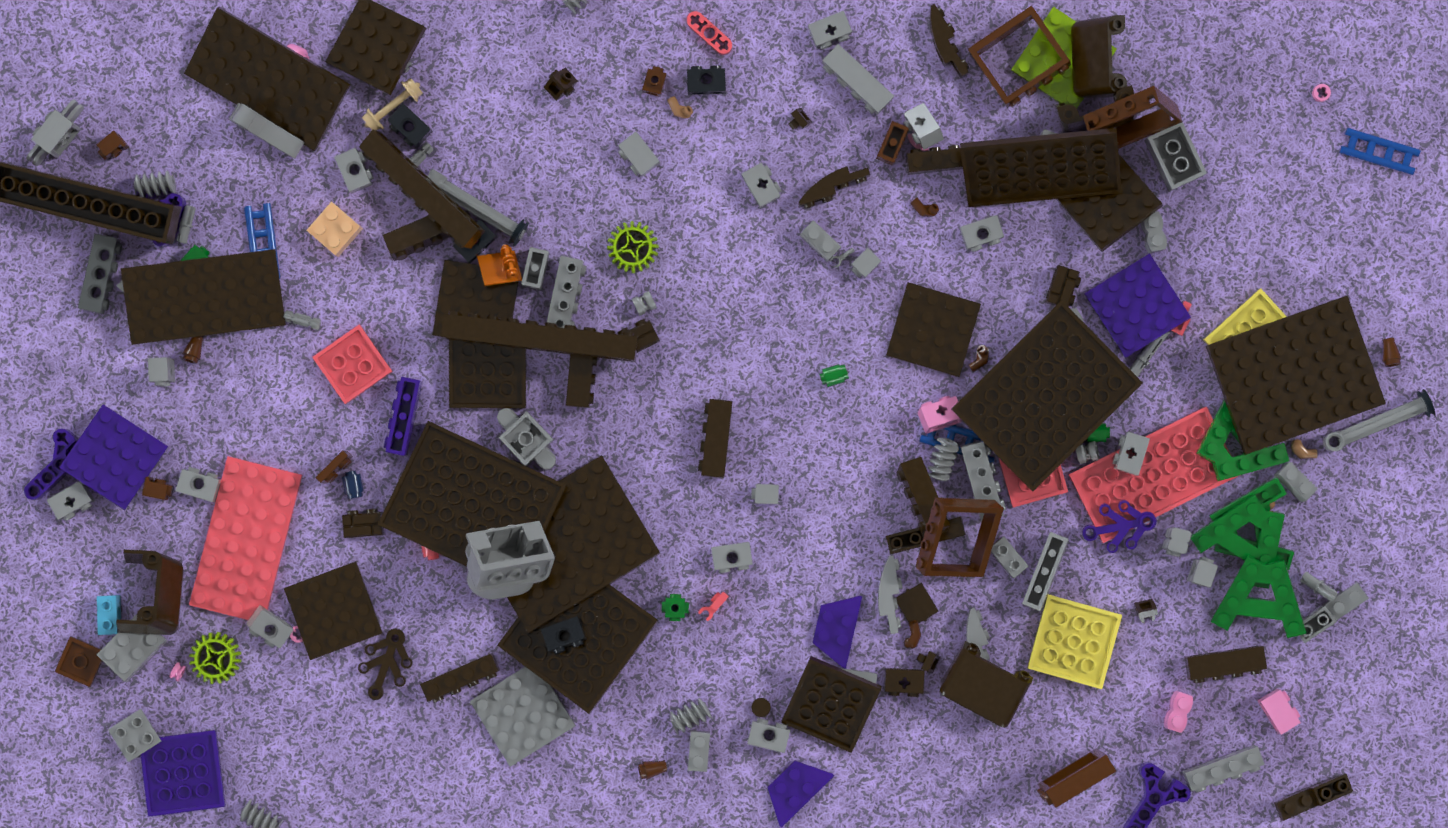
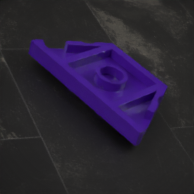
M862 596L820 606L812 643L845 669Z
M794 760L767 787L779 826L782 828L834 777V774Z

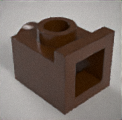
M653 66L652 69L648 68L642 88L643 93L661 97L667 73L663 72V68ZM657 77L659 80L657 83H653L651 79Z
M115 130L96 144L100 149L98 153L104 160L119 156L122 153L121 149L123 147L125 149L129 148L128 144Z
M146 477L142 496L168 500V497H172L174 486L166 484L167 480L155 478V482H153V477Z

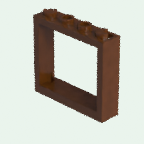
M1032 5L968 48L970 55L1007 108L1018 105L1026 95L1029 97L1036 93L1037 88L1042 84L1046 86L1051 83L1054 76L1064 74L1071 65L1069 58ZM1034 19L1061 60L1007 96L979 55Z
M1155 86L1083 115L1087 131L1108 129L1107 126L1155 106L1161 108L1116 127L1118 149L1183 122L1178 105ZM1154 98L1156 102L1150 104V99Z
M935 498L915 567L924 576L984 577L1004 508L996 500ZM947 512L984 513L969 565L933 564Z
M1096 748L1038 783L1039 789L1037 792L1044 802L1049 806L1052 804L1057 808L1115 773L1116 770L1108 756Z

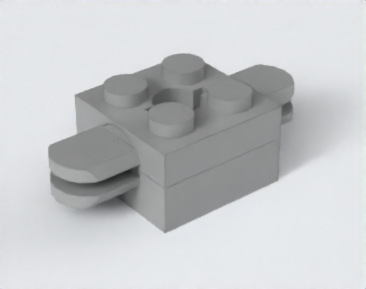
M74 99L70 101L62 113L56 109L53 112H49L45 117L44 124L41 127H37L32 134L31 140L36 145L29 152L26 159L29 162L33 161L32 164L34 166H38L48 154L59 158L81 130L74 121L84 110V106L78 105V102Z
M504 408L500 410L497 420L506 431L499 439L525 466L534 460L542 469L553 468L556 464V456L549 450L548 446L554 439L527 411L519 418L512 409Z

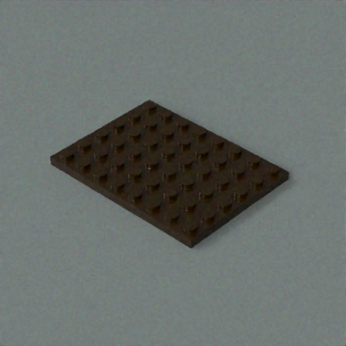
M1348 295L1206 346L1244 455L1386 404Z
M1061 300L951 410L1033 492L1143 382Z
M427 421L377 525L467 567L468 559L465 550L469 543L466 533L540 521L545 533L567 485Z
M602 455L559 481L567 485L545 531L546 538L555 557L548 578L542 582L534 583L531 589L524 594L507 597L527 633L533 632L661 554Z

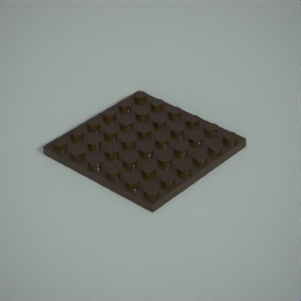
M608 585L531 633H527L518 617L497 646L590 714L659 620L613 586ZM578 616L587 640L583 641L584 644L575 648L572 645L565 648L566 651L559 654L550 653L541 629ZM568 631L561 633V641L569 639Z

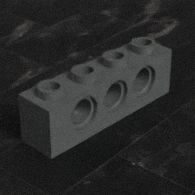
M94 233L78 304L79 309L104 314L108 310L110 305L108 294L112 292L114 287L112 276L118 269V262H116L117 254L120 255L122 251L120 239ZM108 251L110 256L106 261H103L102 253ZM103 269L105 277L98 279L97 274ZM100 288L101 295L98 298H94V290Z

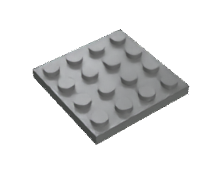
M526 667L470 701L510 767L576 726L552 686Z

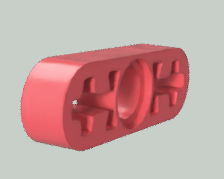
M693 11L688 14L687 25L717 53L721 55L730 53L732 42L700 12ZM692 16L694 18H696L697 16L700 17L699 22L702 25L704 24V22L707 23L702 27L701 32L698 31V29L700 28L698 24H691ZM707 28L715 31L713 38H706L704 36V31ZM718 35H720L719 40L722 43L728 42V49L720 50V44L717 41L715 44L711 42L715 41Z

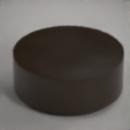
M765 698L755 699L751 706L753 714L757 717H765L771 710L770 703Z

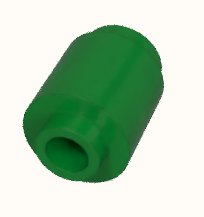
M845 364L824 368L822 373L819 374L822 385L826 384L827 387L844 383L845 380L849 379Z
M1102 423L1086 439L1087 442H1106V438H1110V427H1106V423Z

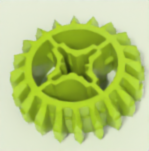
M633 221L630 222L631 227H627L626 222H624L623 230L619 226L616 227L619 232L618 234L613 231L611 232L615 239H608V242L613 244V246H607V250H613L608 256L616 257L612 260L613 264L618 261L620 262L617 266L618 269L625 265L624 272H628L629 267H632V273H635V267H638L639 271L642 272L643 268L641 265L644 264L646 268H649L650 266L647 261L655 262L651 255H658L656 251H653V249L659 248V245L653 244L658 239L657 237L650 238L654 231L651 230L647 233V225L641 229V222H638L637 227H634ZM631 232L642 234L646 240H634ZM625 234L627 243L617 250L618 241ZM629 238H631L634 245L638 244V248L635 251L637 256L634 255L631 249L628 250L627 248L630 246ZM649 245L647 255L640 260L639 250ZM629 253L634 257L635 262H627L619 255Z
M210 632L208 633V638L206 635H202V641H195L199 647H191L195 653L189 654V657H194V660L190 661L189 664L196 665L192 672L199 670L197 678L204 675L203 682H207L210 678V684H214L216 679L218 684H221L223 681L222 677L225 681H229L228 674L232 677L236 675L232 669H240L239 666L235 665V662H242V659H236V656L241 655V651L235 652L234 650L239 645H231L234 642L233 638L226 641L228 638L227 634H224L221 639L220 632L216 633L215 638L214 634ZM211 642H218L224 645L226 649L217 651L211 645ZM206 647L207 658L201 662V652ZM213 653H215V655L223 653V655L219 656V658L217 659L218 663H216V661L208 662L211 660V658L214 657ZM230 654V662L225 670L223 659L226 655ZM213 665L216 670H219L220 674L210 673L204 667Z

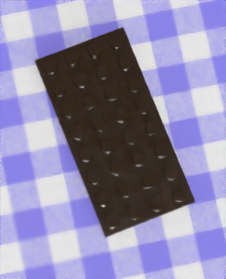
M221 7L216 8L184 72L185 75L236 105L238 103L244 104L267 120L305 142L304 145L313 151L317 150L351 85Z
M1116 128L960 143L968 207L1122 193Z
M276 249L120 268L131 345L286 325L285 318L283 317L284 307Z

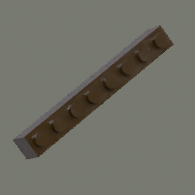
M373 129L360 144L359 148L364 151L362 153L363 156L370 161L373 160L376 163L375 167L379 171L387 173L389 175L388 179L394 185H399L402 188L401 192L408 198L412 197L415 200L414 204L422 211L425 210L431 221L434 223L438 222L442 226L440 229L448 236L451 235L455 239L454 243L460 248L471 249L484 234L485 230L382 132Z

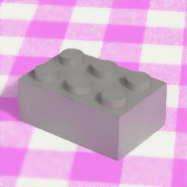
M1183 122L1144 140L1168 192L1207 174Z
M137 614L131 620H137ZM118 632L97 656L127 683L168 640L162 635Z

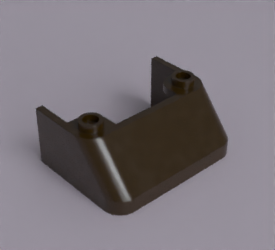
M124 549L123 554L126 563L143 564L146 569L157 571L154 606L140 608L137 613V620H117L116 624L119 633L174 634L179 627L184 573L182 563L156 551Z

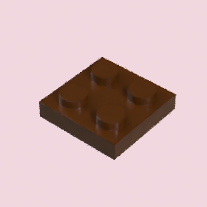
M342 450L315 478L320 483H332L338 477L337 472L340 469L345 470L352 463L350 459L353 456L348 451Z
M70 636L54 672L91 687L102 664V660L97 656L102 649Z

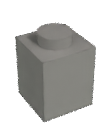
M867 248L851 264L853 267L851 271L858 278L862 276L865 279L878 266L881 260Z
M756 484V487L752 488L751 499H754L757 504H778L779 485Z

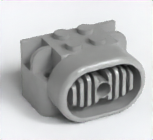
M540 521L466 533L469 543L465 550L468 559L467 583L476 595L485 599H500L521 595L529 591L534 583L542 582L550 575L555 557Z

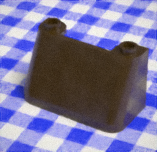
M1125 15L1081 20L1073 24L1071 28L1073 91L1078 97L1109 98L1115 96L1119 89L1127 86L1125 76L1113 73L1111 36L1121 34L1124 31Z
M1127 83L1126 87L1119 89L1115 97H1113L1114 102L1133 95L1132 85ZM1064 102L1055 105L1063 133L1087 131L1084 117L1079 116L1078 110L1074 105H1065ZM1137 114L1107 126V128L1110 129L1131 122L1137 118Z
M965 641L944 675L940 692L953 702L1000 727L1006 728L1029 689L1033 677L1024 670L1016 671L1014 675L980 657L979 647L974 643Z

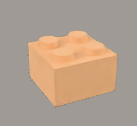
M331 201L306 231L335 256L339 257L363 228Z

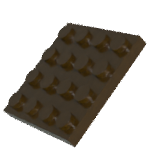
M358 0L325 62L391 96L427 28L372 0Z
M1120 155L1122 193L1056 199L1101 252L1163 206L1162 202Z
M444 260L432 335L441 337L443 314H448L449 311L460 312L462 316L467 317L468 313L479 314L484 319H487V316H497L501 318V321L513 318L519 281L485 286L479 265Z
M907 282L886 356L960 377L981 304Z
M449 340V408H526V349Z
M357 561L284 588L310 660L383 633Z
M810 656L781 723L852 753L882 686Z

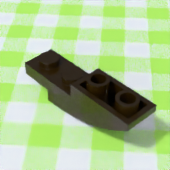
M933 4L930 7L929 19L932 40L937 54L944 67L951 63L959 77L963 78L968 75L969 71L967 69H969V66L964 59L961 60L958 56L959 50L956 45L949 42L954 39L955 35L953 33H955V30L950 22L946 23L943 18L945 14L941 7H936Z
M848 166L828 174L803 195L798 203L799 208L803 206L804 209L814 207L815 202L821 200L822 203L832 201L833 196H836V187H838V190L849 187V183L855 181L856 184L866 182L867 177H870L868 167L850 173Z
M961 516L948 520L950 523L948 532L941 534L939 542L966 535ZM919 527L887 535L886 540L890 555L921 547L924 533H921Z
M1344 773L1291 793L1287 797L1274 802L1280 820L1285 821L1316 806H1322L1353 792L1347 774Z

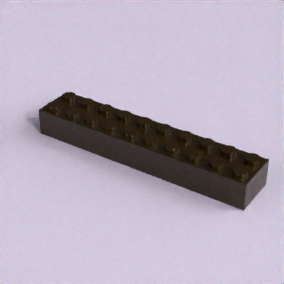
M0 161V202L166 244L174 243L181 206Z
M449 311L448 314H443L441 337L445 340L636 362L638 337H635V334L632 332H622V335L615 334L614 330L603 329V333L596 332L595 328L584 327V330H577V327L573 325H564V328H559L555 323L545 322V326L539 325L537 321L526 320V323H519L520 321L514 318H507L506 321H501V318L497 316H487V319H484L479 314L468 313V317L462 316L460 312Z

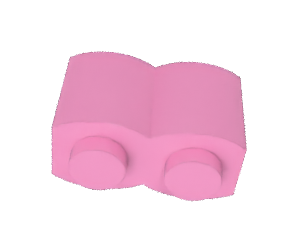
M1179 691L1173 693L1170 699V710L1164 719L1165 728L1179 733L1184 731L1187 725V714L1193 705V696Z

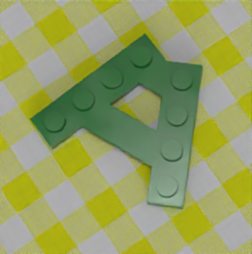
M1223 400L1196 454L1213 464L1217 481L1290 461L1285 443L1266 447L1247 455L1242 454L1232 457L1223 446L1230 432L1239 444L1240 442L1225 400Z
M1275 477L1209 516L1214 521L1253 494H1255L1264 509L1270 511V504L1287 493L1279 479ZM1254 525L1256 541L1244 539L1257 547L1261 529ZM1218 543L1215 544L1214 551L1236 556ZM1278 547L1275 561L1284 559L1289 570L1294 551Z
M1253 494L1192 534L1190 539L1200 553L1218 543L1244 561L1250 555L1264 564L1275 562L1285 514L1265 510L1255 494ZM1248 522L1259 527L1261 530L1257 547L1236 534L1235 531ZM1256 582L1254 586L1269 589L1270 584Z
M1248 555L1213 615L1211 622L1228 631L1237 615L1282 620L1287 638L1306 634V628L1285 560L1264 564ZM1256 582L1271 584L1275 600L1248 597Z

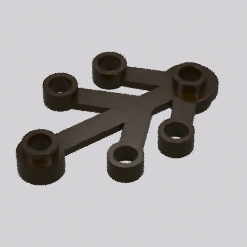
M391 629L388 631L386 639L375 644H368L365 647V653L371 656L377 650L388 646L386 654L358 665V671L365 674L370 669L382 664L375 684L368 690V696L372 700H379L383 697L384 689L382 686L389 667L394 675L395 685L402 687L406 684V678L401 674L393 656L397 649L402 659L401 666L408 669L413 665V660L408 656L403 646L405 634L400 629ZM394 634L398 635L399 640L397 642H394L392 640V636ZM369 646H372L374 648L373 653L368 652L367 649ZM405 659H408L410 661L409 666L404 665L403 662ZM362 664L367 665V671L361 670ZM399 677L403 678L404 680L403 684L401 685L397 683V679ZM373 689L379 691L378 696L372 694Z

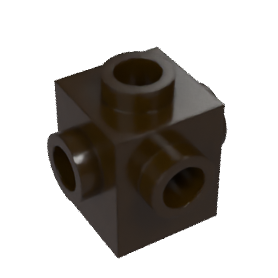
M565 67L560 71L555 70L549 76L550 79L544 85V88L557 101L564 95L566 97L570 96L575 91L574 86L578 80Z

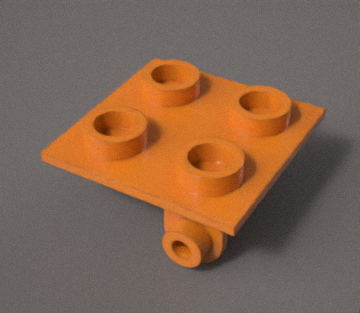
M503 245L500 253L477 256L485 286L522 281L515 251H512L509 245Z

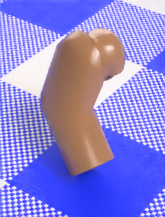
M675 96L667 99L675 116L684 119L691 117L693 113L692 107L679 105Z
M1299 439L1291 442V450L1298 458H1317V449H1306Z

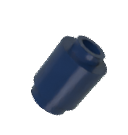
M356 470L345 472L342 482L347 499L362 497L364 489L361 473L357 474Z

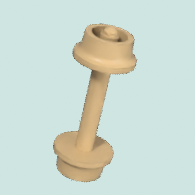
M411 78L405 82L401 81L400 83L406 89L375 115L369 108L366 109V114L362 116V119L366 122L365 127H370L371 130H383L384 127L379 120L409 96H412L418 102V98L423 94L419 88L420 83H415Z

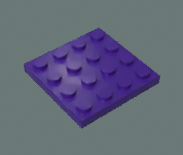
M1150 253L1084 293L1125 359L1191 319L1190 314Z
M103 404L59 469L125 511L145 482V478L149 476L168 446Z
M217 730L159 737L161 739L160 743L140 755L148 817L226 806Z

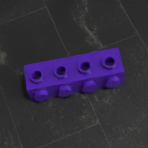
M401 377V380L397 381L396 392L398 394L397 399H394L392 404L394 413L393 418H390L388 423L390 432L389 437L385 438V452L407 456L423 381Z

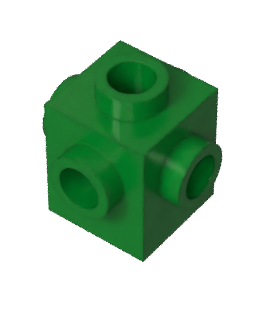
M670 594V598L666 597V602L662 601V613H665V617H669V621H681V618H685V614H689V602H685V598H681V594ZM673 604L679 606L678 611H672L671 607Z

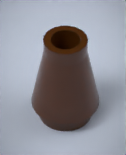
M202 336L191 337L182 353L184 361L197 364L198 360H201Z
M1383 339V363H1385V367L1400 365L1402 358L1395 339Z
M665 760L642 761V764H638L640 778L648 780L663 772H667Z

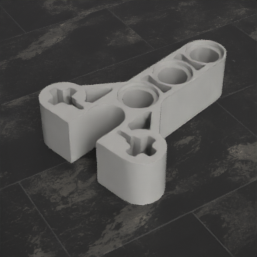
M238 103L228 119L294 159L305 143L244 104Z

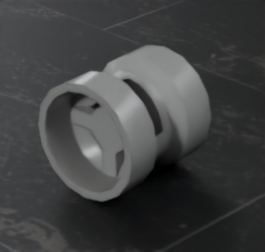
M649 291L645 292L641 297L632 298L639 316L645 314L647 310L657 308Z
M1095 441L1089 442L1088 445L1081 444L1076 449L1080 464L1086 463L1087 460H1099V451Z

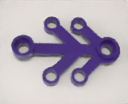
M1121 500L1118 503L1119 510L1121 512H1128L1136 518L1128 521L1113 511L1108 504L1104 503L1100 505L1099 512L1101 515L1108 516L1117 523L1098 527L1086 525L1082 529V535L1087 541H1093L1100 534L1118 531L1113 540L1106 544L1108 552L1115 553L1127 532L1131 528L1138 527L1133 536L1125 540V545L1128 549H1135L1143 533L1152 530L1156 526L1157 519L1153 513L1148 511L1141 513L1130 506L1127 500ZM1122 503H1127L1126 509H1121ZM1108 507L1109 510L1108 512L1103 513L1102 508ZM1145 518L1150 519V522L1148 524L1143 523V520ZM1088 529L1093 530V533L1091 535L1086 534V531ZM1134 540L1135 544L1128 546V541ZM1110 544L1116 545L1114 550L1109 549Z

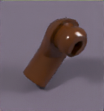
M918 197L910 203L922 217H933L939 211L937 204L923 205Z
M985 345L977 347L976 360L968 365L973 373L988 363L989 349Z
M912 620L908 623L911 636L904 640L906 648L914 649L921 638V631L917 620Z

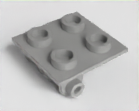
M139 709L108 729L128 762L161 742L142 709Z

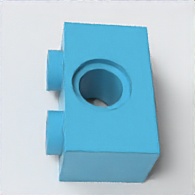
M121 595L97 596L98 635L117 634L119 631L116 621L121 620Z

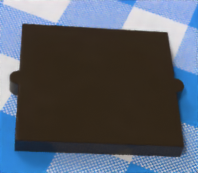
M922 582L911 589H906L905 593L896 597L897 604L908 622L917 620L919 624L922 621H927V618L939 612Z

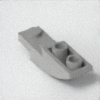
M893 555L888 556L884 564L878 589L879 616L887 615L890 634L898 633V629L901 628L900 617L895 615V610L898 609L897 599L893 598L892 595L900 594L899 589H902L901 577L897 578L896 570H899L898 559H894Z
M1358 582L1343 592H1339L1334 601L1328 600L1303 619L1306 634L1299 636L1304 643L1336 623L1342 616L1369 599Z
M974 607L969 608L966 623V641L976 644L981 652L980 657L989 660L990 657L986 648L982 649V646L989 644L987 641L990 638L986 628H982L980 621L983 618L980 611L975 610Z

